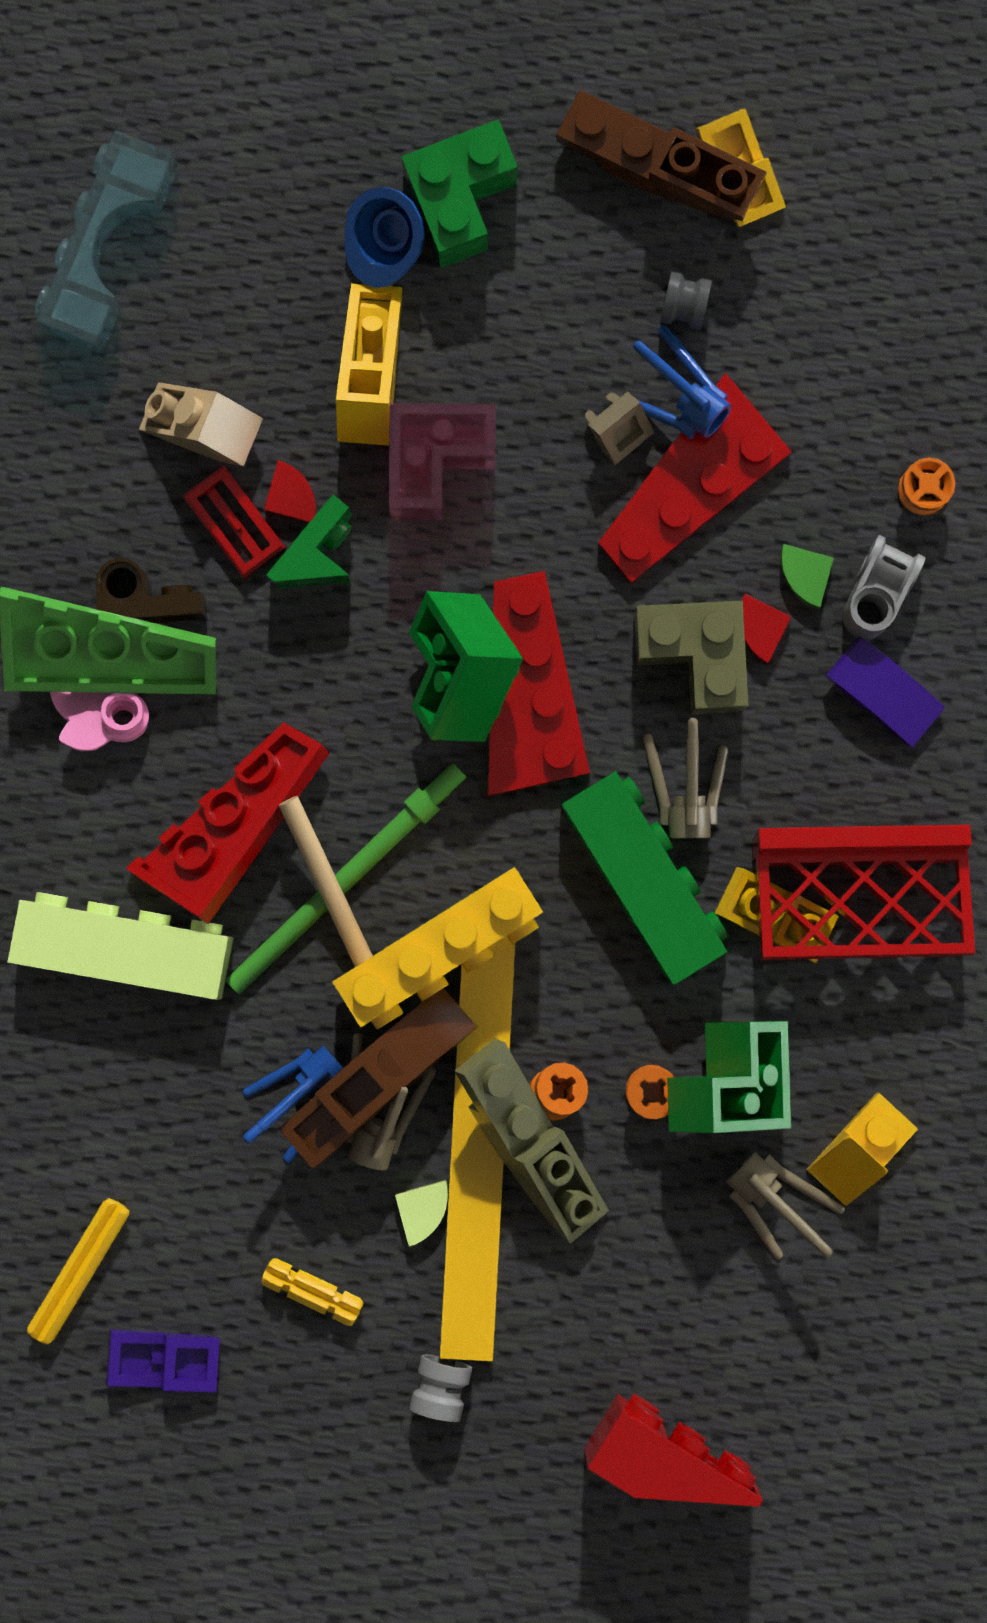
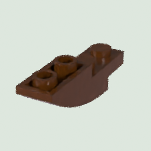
M579 90L556 134V141L601 163L603 170L643 190L700 211L743 221L767 173L675 127H672L669 133L582 90Z
M444 988L412 1010L315 1093V1096L278 1129L312 1169L317 1168L391 1103L402 1087L406 1086L409 1089L478 1026Z

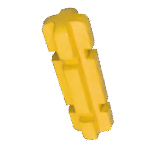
M273 1258L268 1263L261 1279L263 1286L277 1293L284 1290L288 1292L286 1297L325 1315L326 1311L334 1314L332 1319L344 1325L352 1326L355 1323L363 1305L361 1298L347 1291L341 1294L336 1291L338 1287L301 1269L297 1273L291 1270L292 1265L278 1258Z

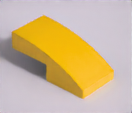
M740 109L694 129L698 139L767 172L743 221L733 219L736 227L744 226L786 208L769 158H763L746 109Z

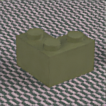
M743 600L636 606L634 612L636 665L688 663L691 714L743 712L749 706Z

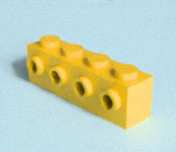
M514 867L332 981L360 1028L371 1021L376 1030L403 1014L402 1009L398 1005L400 1002L417 993L421 1001H424L449 985L443 976L461 964L468 973L494 957L489 948L492 944L507 936L513 945L538 929L539 926L534 918L542 914L543 911Z

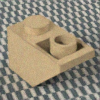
M158 382L155 391L146 402L145 415L139 430L216 461L244 466L263 418L218 392Z

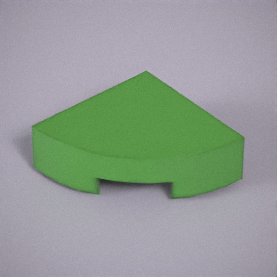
M783 544L780 565L787 585L800 601L819 610L834 558Z

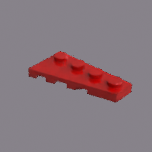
M726 373L716 385L728 395L726 401L732 406L724 423L708 438H704L697 432L695 437L690 440L683 433H680L598 542V546L630 584L759 481L792 452Z
M283 722L235 767L236 775L222 788L218 790L212 788L198 801L201 807L179 827L174 823L158 838L162 843L145 859L138 856L125 869L197 918L209 924L284 819L279 804L292 797H299L330 752L319 742Z

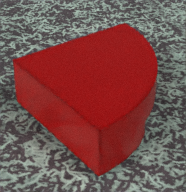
M278 460L264 511L309 524L317 514V505L313 491L305 477L297 469Z
M744 594L742 600L745 644L758 660L767 665L791 616Z

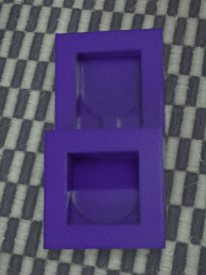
M859 636L825 676L862 710L868 711L896 738L912 748L945 709L933 695L901 667Z
M109 1329L106 1384L107 1386L161 1387L163 1391L216 1392L220 1338L208 1335Z

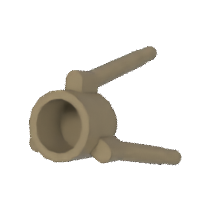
M696 718L688 720L686 796H674V807H671L653 736L649 733L645 734L643 742L659 804L660 825H669V838H711V824H718L717 806L726 767L727 746L721 745L718 748L705 806V796H698V720Z
M356 1033L353 1036L351 1061L363 1052L364 1038L360 1033ZM432 1067L422 1076L401 1115L400 1112L408 1093L406 1086L402 1087L395 1095L385 1120L372 1118L347 1141L352 1143L348 1154L350 1160L371 1169H388L392 1154H397L402 1137L436 1074L435 1067Z
M753 1152L742 1163V1167L740 1169L737 1168L729 1176L726 1183L734 1190L729 1197L743 1210L772 1256L776 1260H780L783 1257V1253L752 1202L759 1208L768 1202L824 1257H830L832 1249L776 1194L782 1185L775 1178H779L837 1214L844 1213L845 1207L823 1191L783 1168L770 1154L763 1160L756 1152Z

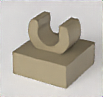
M628 391L621 397L615 393H609L606 398L610 406L600 415L596 416L591 410L585 413L589 423L588 426L601 451L614 465L655 433L641 403Z

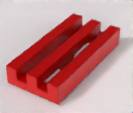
M224 465L182 496L244 580L286 550L277 535ZM222 481L270 544L263 551L214 488ZM204 494H207L254 557L247 563L243 561L198 499Z

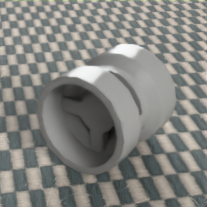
M422 1355L418 1374L422 1379L420 1387L413 1391L409 1409L428 1418L447 1422H459L464 1403L460 1398L462 1388L469 1385L472 1366L460 1361H456L454 1367L438 1363L439 1356Z

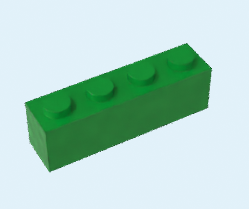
M615 771L561 805V809L670 985H675L727 953L728 951L722 942L729 938L716 914L711 911L705 915L694 897L700 894L701 890L689 870L685 866L677 870L666 852L671 850L673 845L658 821L649 825L639 807L646 802L631 777L621 780Z

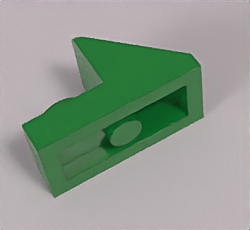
M332 495L267 573L266 576L269 581L278 589L351 582L349 575L322 553L326 547L332 551L337 549L350 533L352 526L347 523L352 516L350 508L335 495Z

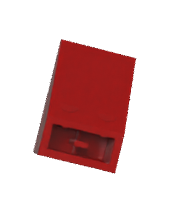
M634 1393L629 1401L618 1394L616 1395L584 1448L587 1468L634 1498L760 1507L764 1500L755 1483L757 1478L750 1473L752 1467L726 1450L723 1451L719 1459L709 1454L710 1448L704 1444L705 1437L682 1422L677 1423L668 1438L663 1425L664 1420L658 1416L660 1410L646 1399Z

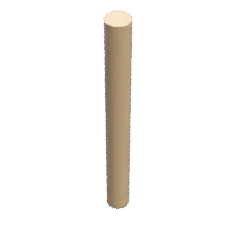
M298 796L292 797L279 804V807L347 952L356 967L373 955Z

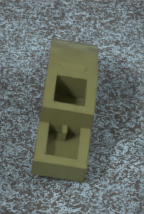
M494 1038L454 1070L473 1102L468 1108L502 1161L564 1241L571 1244L609 1210L565 1132L551 1124L506 1043Z

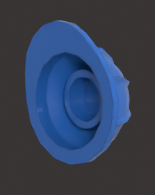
M386 186L368 189L354 200L347 212L345 224L346 260L353 275L365 285L375 288L393 285L412 268L424 248V217L420 215L414 202L401 191Z

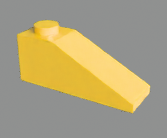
M351 283L336 394L337 442L389 445L394 406L402 287L387 286L375 288L365 284ZM361 299L389 300L390 302L369 301Z

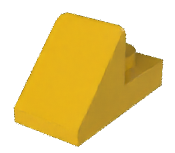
M877 1092L806 1170L847 1206L886 1175L888 1170L884 1166L913 1136L918 1128Z

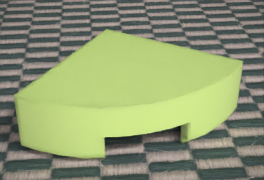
M446 1180L395 1194L409 1246L426 1239L440 1224L448 1201Z

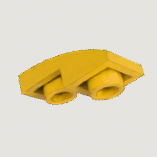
M736 867L715 914L759 936L756 874L744 868ZM770 882V886L784 899L787 900L793 894ZM799 896L791 904L814 926L828 912L825 908L802 896ZM771 899L772 916L780 907ZM786 912L772 924L773 943L779 946H796L807 934ZM836 914L819 929L827 938H829L839 917ZM812 937L804 946L822 945ZM807 959L814 963L818 961V959Z

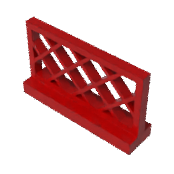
M970 824L759 828L752 839L753 860H756L761 960L973 956L975 954L968 857V849L972 845ZM955 863L956 886L946 897L922 877V874L932 864ZM881 864H894L910 879L893 898L869 878ZM909 864L924 865L916 872ZM828 865H841L857 879L840 899L816 879ZM856 865H871V866H870V867L868 868V870L864 873V872L861 871ZM770 866H789L804 880L801 886L787 900L770 886ZM803 866H818V868L811 874ZM914 883L938 904L921 924L897 903ZM809 885L833 906L815 926L791 905ZM861 885L866 887L885 905L868 925L844 904ZM956 894L958 909L949 902ZM771 899L780 907L772 916ZM943 909L959 923L960 943H941L925 927ZM889 910L913 930L902 944H888L872 930ZM836 911L841 913L860 931V934L849 945H835L819 931ZM786 912L807 934L796 946L773 947L772 924ZM866 936L874 945L857 944ZM917 936H919V937L922 938L927 944H910V943H911ZM813 937L822 946L804 945Z

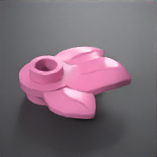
M50 692L57 712L65 720L69 721L61 731L59 741L78 751L97 750L111 740L116 742L133 741L145 732L149 723L148 707L144 700L135 693ZM121 710H126L133 715V718L128 724L119 725L114 722V715Z

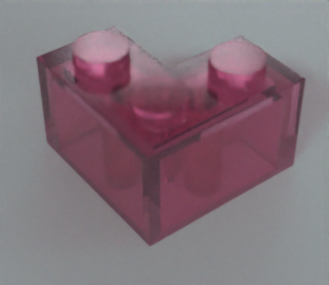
M390 403L389 511L391 519L443 520L444 469H496V404Z

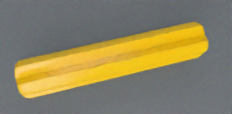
M110 1198L102 1202L28 1325L27 1333L32 1338L47 1345L54 1341L127 1220L130 1211L123 1204Z

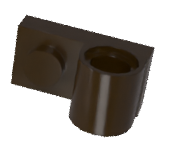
M115 558L109 560L101 566L97 573V600H95L97 610L151 623L207 619L206 598L201 592H193V586L170 585L161 588L162 595H153L150 578L137 563L130 559ZM125 574L134 575L137 580L134 593L127 598H115L112 592L115 580Z

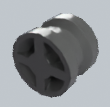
M671 271L660 323L671 325L675 321L687 323L691 330L701 331L712 280L701 278L696 282L685 280L682 273Z

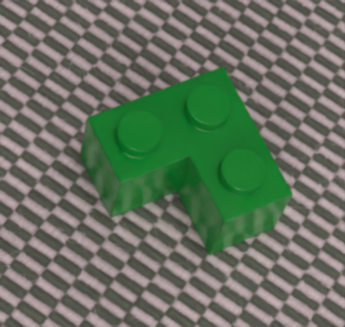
M499 119L401 156L403 175L420 215L424 217L423 225L440 268L488 250V232L475 201L517 185L518 166Z
M426 591L409 634L429 666L411 708L431 740L485 742L494 721L500 714L501 706L511 684L519 673L523 657L481 594Z
M788 1021L705 1023L706 1076L667 1078L669 1132L723 1133L791 1128Z

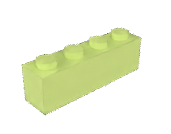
M36 892L35 902L19 900L7 963L220 1000L223 997L234 937L221 935L223 927L221 924H207L204 921L192 919L190 930L169 926L170 915L140 910L138 920L118 917L119 906L88 901L87 910L82 911L66 908L68 897Z

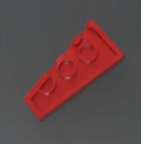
M545 570L494 581L493 614L523 657V661L520 665L519 673L514 678L501 706L500 714L490 730L488 797L590 774Z

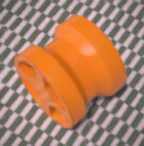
M928 457L917 460L909 466L899 480L897 491L900 502L905 509L916 515L926 516L936 513L943 508L954 494L956 484L954 473L946 463L939 459ZM914 478L918 480V490L916 487L917 482L914 480ZM924 494H925V495H933V496L936 497V498L934 499L932 496L926 497V496H923V495H924Z
M565 1062L554 1063L536 1074L529 1083L550 1121L562 1120L578 1111L586 1102L588 1095V1084L583 1073L574 1065ZM565 1090H566V1099H564V1091H565Z
M646 1065L638 1068L631 1074L626 1083L625 1094L629 1105L637 1114L648 1119H659L668 1115L667 1078L674 1077L671 1072L661 1066Z

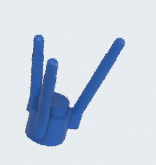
M661 325L658 328L659 334L698 384H689L655 352H652L641 341H636L633 344L634 350L683 393L676 405V408L682 412L681 418L651 404L638 401L641 403L646 416L678 429L690 440L695 437L697 432L704 438H708L720 428L731 411L732 406L726 401L728 395L714 385L680 341L665 325Z
M324 1045L314 1054L308 1048L294 1061L259 1079L243 1090V1096L249 1098L302 1070L295 1077L300 1085L243 1135L245 1143L254 1141L308 1093L313 1098L320 1088L343 1069ZM292 1144L283 1156L285 1163H291L298 1154Z

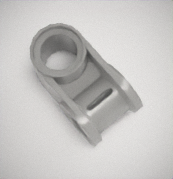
M877 535L858 572L857 577L859 578L843 611V622L847 631L857 638L859 636L865 640L874 639L881 635L894 621L903 600L912 589L926 557L920 554L912 557L887 545L886 538ZM867 601L875 604L881 612L880 623L868 624L864 622L858 615V603Z

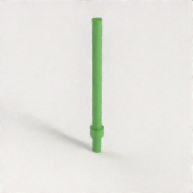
M453 762L423 791L420 788L416 789L404 801L407 806L335 874L344 894L421 821L426 824L440 811L437 805L467 778ZM319 890L225 979L235 992L240 995L328 911Z

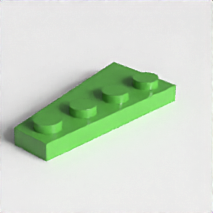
M2 586L0 588V631L4 691L216 694V638Z

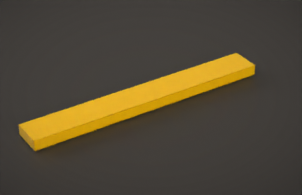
M507 936L489 946L494 957L467 973L461 965L459 1006L478 1027L457 1045L456 1069L494 1038L505 1042L510 1050L515 943L512 945ZM455 1073L440 1359L493 1361L504 1162L468 1108L473 1102Z

